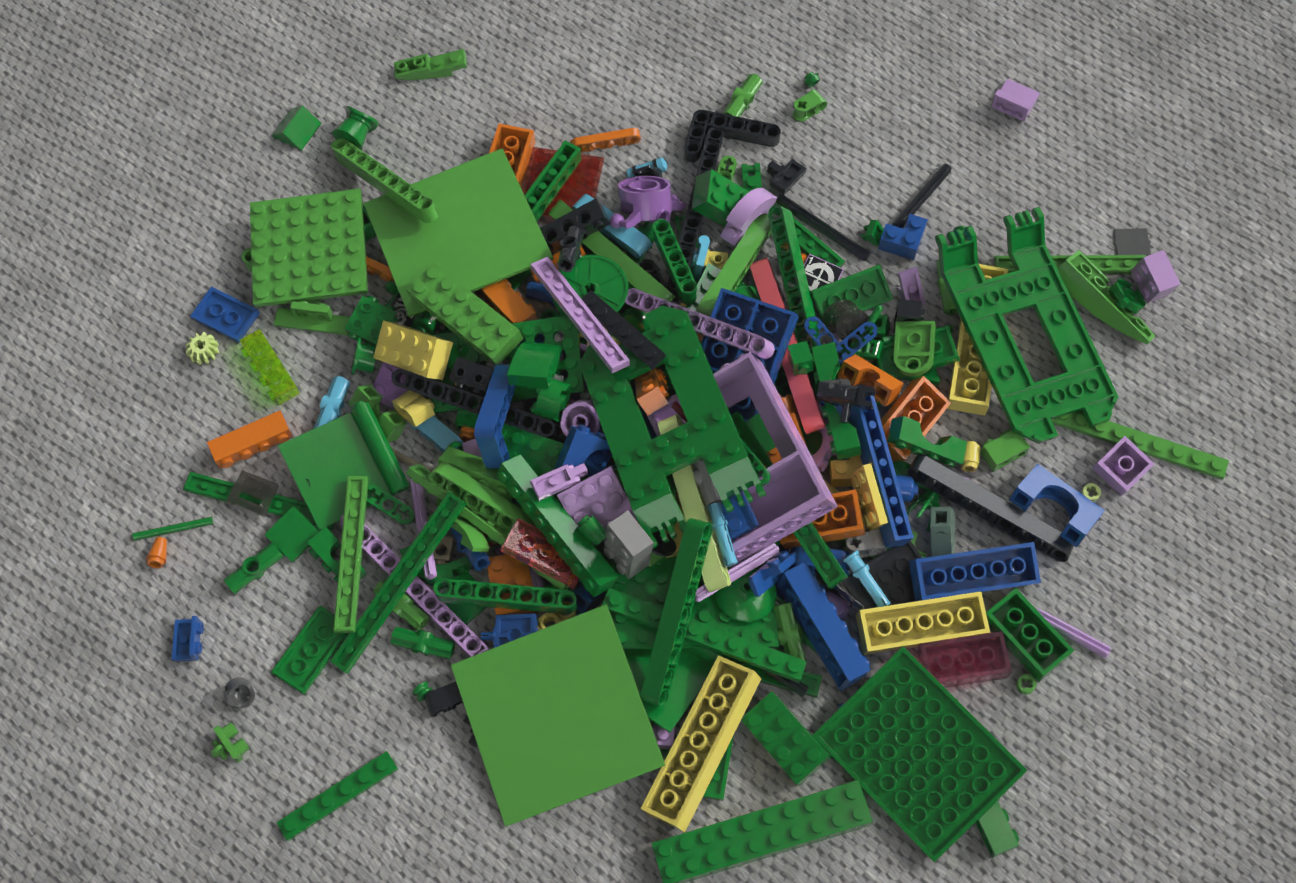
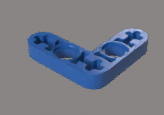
M809 317L804 324L806 332L818 346L821 345L820 338L823 335H828L831 338V343L835 342L838 353L843 350L840 346L844 344L845 348L851 353L849 355L846 352L843 353L841 356L842 360H839L840 364L854 355L877 335L876 325L872 322H865L839 343L819 318ZM810 321L813 323L818 322L817 328L819 331L822 328L825 330L817 338L814 337L817 332L814 329H808ZM865 326H867L868 328L872 326L873 335L870 336L869 334H867L866 336H864L863 338L866 341L863 343L861 338L858 335H856V333L860 332L861 335L865 332ZM850 338H856L859 341L857 348L851 349L848 347L847 342Z

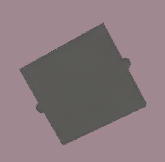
M1147 228L1114 229V245H1116L1117 255H1151L1149 245L1151 241L1148 239Z

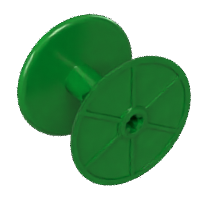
M584 255L576 261L575 267L572 268L571 272H564L559 269V272L581 299L591 290L618 314H622L619 310L627 299L628 280L625 272L616 262L600 255ZM552 297L556 308L559 310L558 316H565V312ZM627 308L623 314H627L629 309ZM580 337V343L586 345V339Z

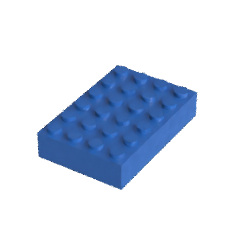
M721 288L711 317L759 335L773 343L775 350L770 358L756 357L763 363L774 384L799 316L795 312ZM703 336L701 346L713 374L719 371L723 365L737 360L741 354L748 353ZM750 397L728 409L731 415L739 411L746 422L758 414Z

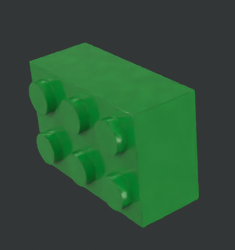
M710 169L696 176L692 209L725 228L728 223L726 221L728 215L749 191Z

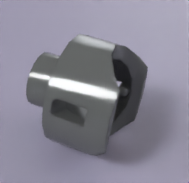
M233 678L224 687V697L231 706L249 707L255 699L254 689L245 678Z

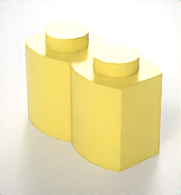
M409 390L392 401L395 410L414 427L435 415L433 410L435 406L429 398L426 399L423 395Z

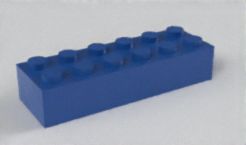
M1034 542L909 560L915 602L1041 583Z
M803 562L784 572L776 586L787 603L792 602L796 619L840 692L861 681L871 670L869 668L870 663L858 650L859 645L849 635L846 623L838 617L835 605L827 599L824 587L816 581L813 569Z

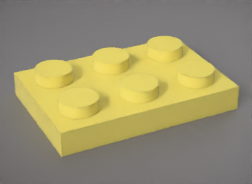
M863 465L852 473L851 483L859 495L864 526L870 531L879 529L887 524L888 521L872 465Z

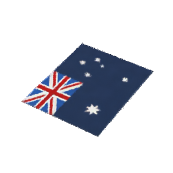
M815 568L816 579L819 580L828 589H830L825 583L820 573L818 572V570ZM836 585L830 589L857 612L864 610V606Z

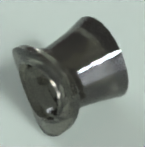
M839 300L831 304L823 314V324L831 333H837L841 340H844L869 319L868 315L858 309L857 305L851 300ZM850 338L848 342H855L856 338Z

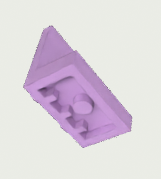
M1006 79L1001 90L998 89L995 93L991 107L1025 122L1040 93L1010 79Z

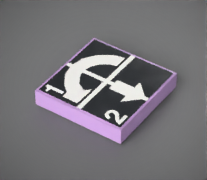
M809 254L804 264L810 291L840 280L844 269Z

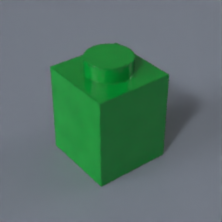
M807 341L788 345V359L794 376L804 375L813 371V357Z

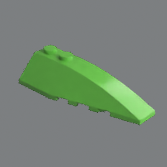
M1080 250L1069 257L1058 268L1071 298L1077 300L1093 315L1125 335L1145 344H1148L1155 337L1140 317L1135 318L1131 310L1128 308L1122 309L1117 305L1116 301L1118 299L1109 290V279Z

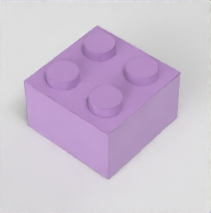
M1164 250L1143 257L1131 269L1132 278L1137 282L1140 293L1147 303L1168 296L1180 285V281Z
M1124 436L1092 469L1122 496L1154 463Z

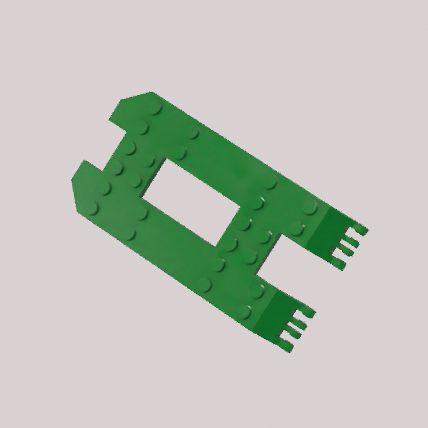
M1036 207L1031 211L1035 222H1033L1028 210L1015 214L1018 227H1016L1011 215L1003 217V222L1007 229L1008 255L1016 270L1015 272L985 279L978 264L977 235L972 226L964 228V234L968 241H965L960 229L947 233L950 246H947V241L943 234L936 235L935 241L939 249L940 274L1012 431L1040 444L1059 436L1051 419L1082 410L1089 427L1109 421L1113 413L1114 404L1117 402L1118 394L1045 244L1044 214L1040 207ZM1031 307L1034 308L1064 372L1063 374L1033 382L1003 317L1004 315Z
M660 306L644 314L650 329L642 334L665 353L666 357L656 367L665 364L688 421L687 423L651 439L629 382L651 369L622 344L618 346L630 360V365L617 372L611 373L590 344L579 363L630 505L640 526L654 542L653 548L658 547V542L653 533L660 531V536L663 542L666 543L669 541V538L664 528H668L670 536L674 539L677 538V533L672 524L679 522V527L683 533L687 522L672 494L666 476L703 459L708 474L728 513L734 511V506L729 497L735 494L739 506L745 505L740 493L741 491H744L749 503L753 502L754 499L748 488L754 485L760 498L766 496L764 487L747 455L688 313L666 306Z

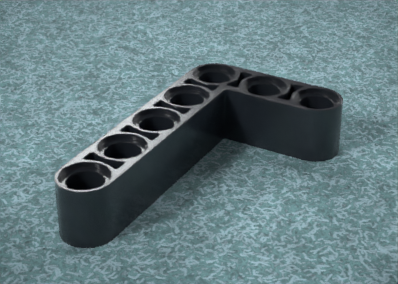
M697 110L693 114L686 138L684 157L691 163L697 162L700 159L707 132L711 127L721 128L724 132V138L768 147H775L779 144L781 129L778 125L707 110Z

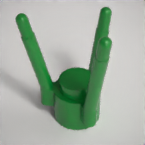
M927 489L925 494H921L906 510L907 515L920 502L922 507L916 515L917 518H920L926 509L931 510V507H939L938 501L941 495ZM931 516L926 529L927 531H930Z

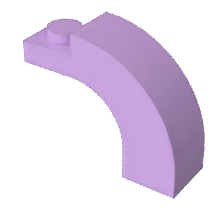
M756 188L747 193L726 219L728 223L720 237L733 246H737L750 224L761 214H768L777 197L764 188Z

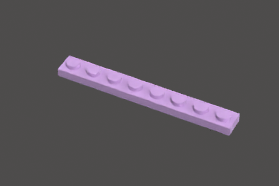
M545 257L532 263L531 270L611 373L629 366L630 360L552 261Z

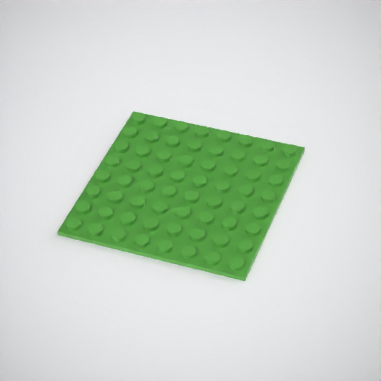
M503 148L411 184L433 200L438 218L432 223L422 222L386 195L364 202L409 317L426 311L410 297L407 289L432 262L436 263L468 290L474 292L529 270L532 263L545 257L554 260Z
M607 604L451 665L505 827L666 766Z

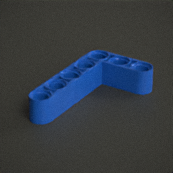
M510 365L495 366L474 429L475 439L485 467L490 469H499L502 462L509 460V453L501 431L516 387L515 385H509L507 373Z

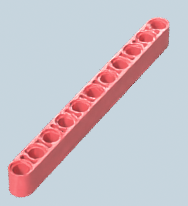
M766 257L752 263L750 268L761 301L786 309L769 259ZM794 331L789 345L798 343ZM787 347L782 365L806 434H810L825 428L826 425L809 375L807 373L794 376L788 359Z

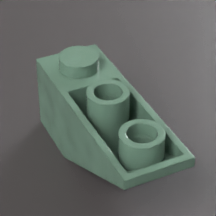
M931 507L932 557L954 554L956 514L952 507Z

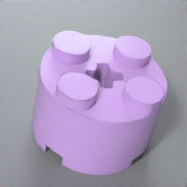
M591 399L578 400L563 411L561 429L566 437L571 425L576 427L579 424L584 425L594 433L602 431L603 428ZM582 418L585 419V422H584V423H581V422H580V420H581Z

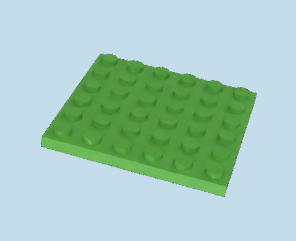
M361 188L250 202L253 305L255 307L368 293Z

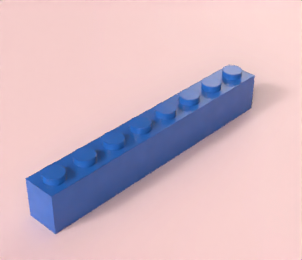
M867 396L865 400L872 403L873 410L859 409L858 407L851 406L849 417L851 425L857 431L862 454L860 455L862 465H872L888 523L880 527L885 548L904 546L914 537L874 396Z

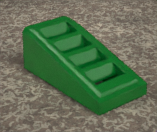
M850 338L848 340L847 344L849 348L852 347L856 338ZM871 340L856 355L864 360L879 359L883 341ZM844 344L840 346L843 348V350L839 352L840 356H842V354L845 352H849L845 348Z

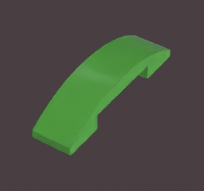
M458 516L451 527L463 535L461 544L473 552H489L488 543L479 528L475 527L467 519Z

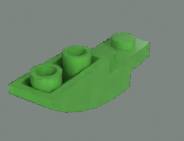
M464 49L433 57L423 54L394 62L395 78L402 80L453 76L452 71L467 68L466 52Z

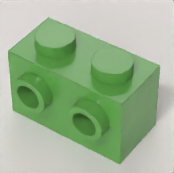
M1008 429L1002 432L997 439L991 438L984 442L981 455L991 470L995 472L1026 455L1030 446L1023 436Z

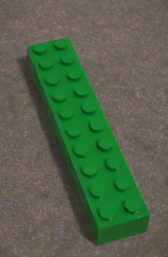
M859 780L653 842L652 849L662 883H687L869 827L873 820Z

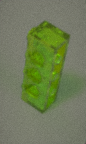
M260 328L240 339L243 346L240 348L245 358L250 357L252 360L249 364L254 372L259 371L261 376L258 378L264 387H269L270 390L267 393L273 402L277 400L279 405L300 394L294 381Z

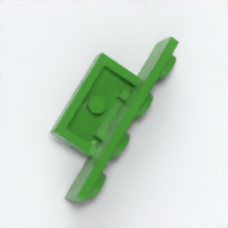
M292 301L291 309H277L274 325L277 327L348 335L345 327L350 317L333 315L330 306L324 303L310 304L306 301Z

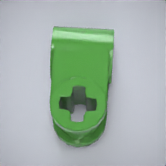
M813 89L794 102L793 118L796 121L803 122L813 115L820 113V110L823 111L827 106V101Z

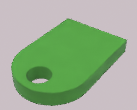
M935 321L896 322L894 362L900 373L916 377L923 375L932 367L935 348ZM911 363L918 364L916 369L908 368Z

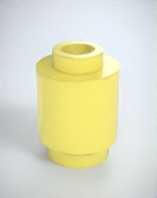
M967 441L964 461L960 465L961 470L966 472L977 471V467L980 464L981 447L974 441Z

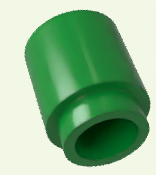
M586 515L578 522L580 525L578 530L590 543H594L597 546L605 539L606 528L593 515L591 517Z

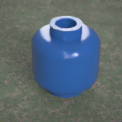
M896 475L903 502L912 501L914 495L918 494V483H914L912 476Z

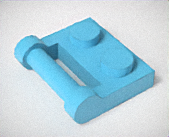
M706 235L699 237V246L694 253L690 268L695 282H698L710 243V239Z

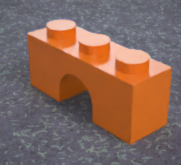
M856 354L843 361L838 374V378L848 379L851 386L863 384L874 387L876 389L875 400L884 406L897 400L904 384Z

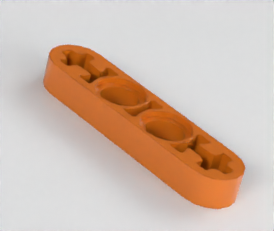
M628 128L576 137L570 143L581 148L582 153L594 151L596 148L606 149L614 145L623 146L639 143L641 136L639 129Z

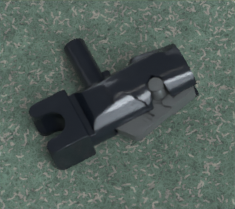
M848 379L819 382L817 390L818 400L831 405L835 403L840 404L843 407L840 423L848 424L851 406L858 407L859 409L873 410L872 403L866 401L865 398L876 395L874 387L860 385V387L851 386Z

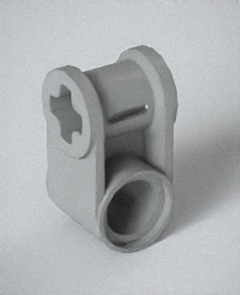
M879 529L865 532L866 535L847 538L846 552L851 554L858 550L860 558L877 556L887 550Z

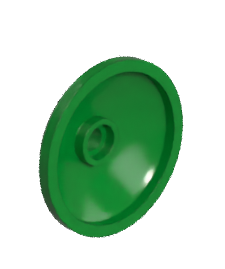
M737 564L728 567L727 570L731 569L732 567L736 566ZM756 567L731 582L730 586L714 593L719 609L728 618L741 623H753L765 618L773 609L777 595L775 584L759 597H755L751 589L746 590L744 588L745 585L750 586L749 577L759 570L760 567Z

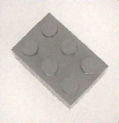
M626 511L608 523L604 553L610 560H614L621 575L625 574L630 579L648 567L654 542L630 512Z

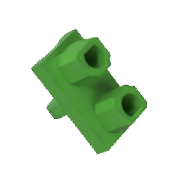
M231 722L222 728L219 725L213 728L222 744L218 740L212 742L214 749L211 751L212 756H220L222 760L228 758L226 751H228L237 763L243 759L241 756L250 748L243 738L234 744L230 741L231 738L239 734L235 725Z

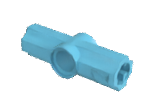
M340 376L333 378L327 395H324L321 400L320 413L314 429L341 416L340 411L345 406L344 399L350 387L349 380Z

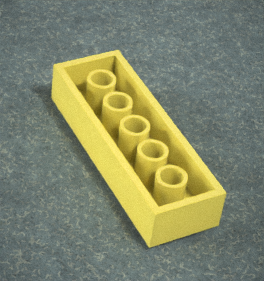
M982 592L859 610L855 614L863 655L899 650L902 646L913 648L983 637L990 633Z

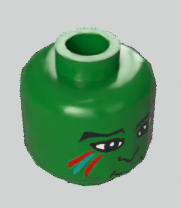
M424 311L416 315L412 325L416 330L434 335L441 322L429 312Z

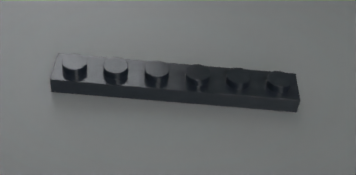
M590 290L582 298V301L605 330L651 370L666 357L661 349L593 291Z

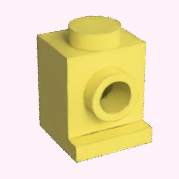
M708 249L704 269L708 263L722 269L728 260V253L715 252Z

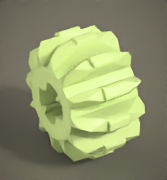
M203 332L199 336L196 333V337H189L190 343H186V354L193 363L197 362L199 365H202L203 361H205L209 365L208 359L215 360L214 354H219V344L211 334L207 335V333Z

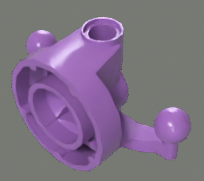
M635 176L624 179L618 184V196L621 202L620 209L630 216L624 220L621 214H613L609 222L613 228H631L640 221L654 223L658 219H665L669 222L672 210L680 211L685 209L686 203L679 201L676 195H671V184L668 180L656 176Z

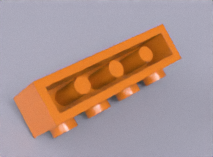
M654 368L635 378L637 401L647 416L668 404L667 381L661 368Z
M281 410L208 441L207 444L219 469L231 467L240 460H247L258 452H265L276 444L288 441L293 436Z

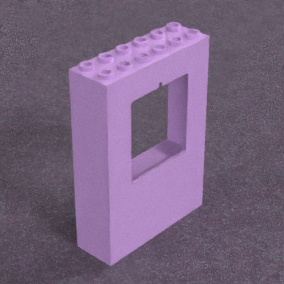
M751 352L743 353L734 362L723 365L719 371L714 373V377L728 409L748 397L752 399L782 459L767 468L771 478L768 484L763 486L766 496L760 498L756 492L755 485L748 488L754 499L749 504L760 526L751 529L752 531L736 540L731 539L738 563L838 507L763 363ZM677 394L672 395L668 399V404L648 415V419L657 437L660 436L658 421L677 414L671 408L675 402L680 404ZM759 472L757 475H758L759 479L762 480V479H763V476H762L763 473H760V472Z

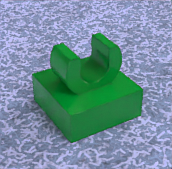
M870 220L869 225L863 227L866 234H861L860 236L863 240L870 241L872 245L879 246L884 229L878 220Z

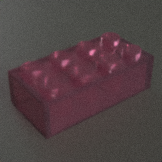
M1003 631L923 643L919 645L917 650L919 662L945 688L1006 679L1012 673Z

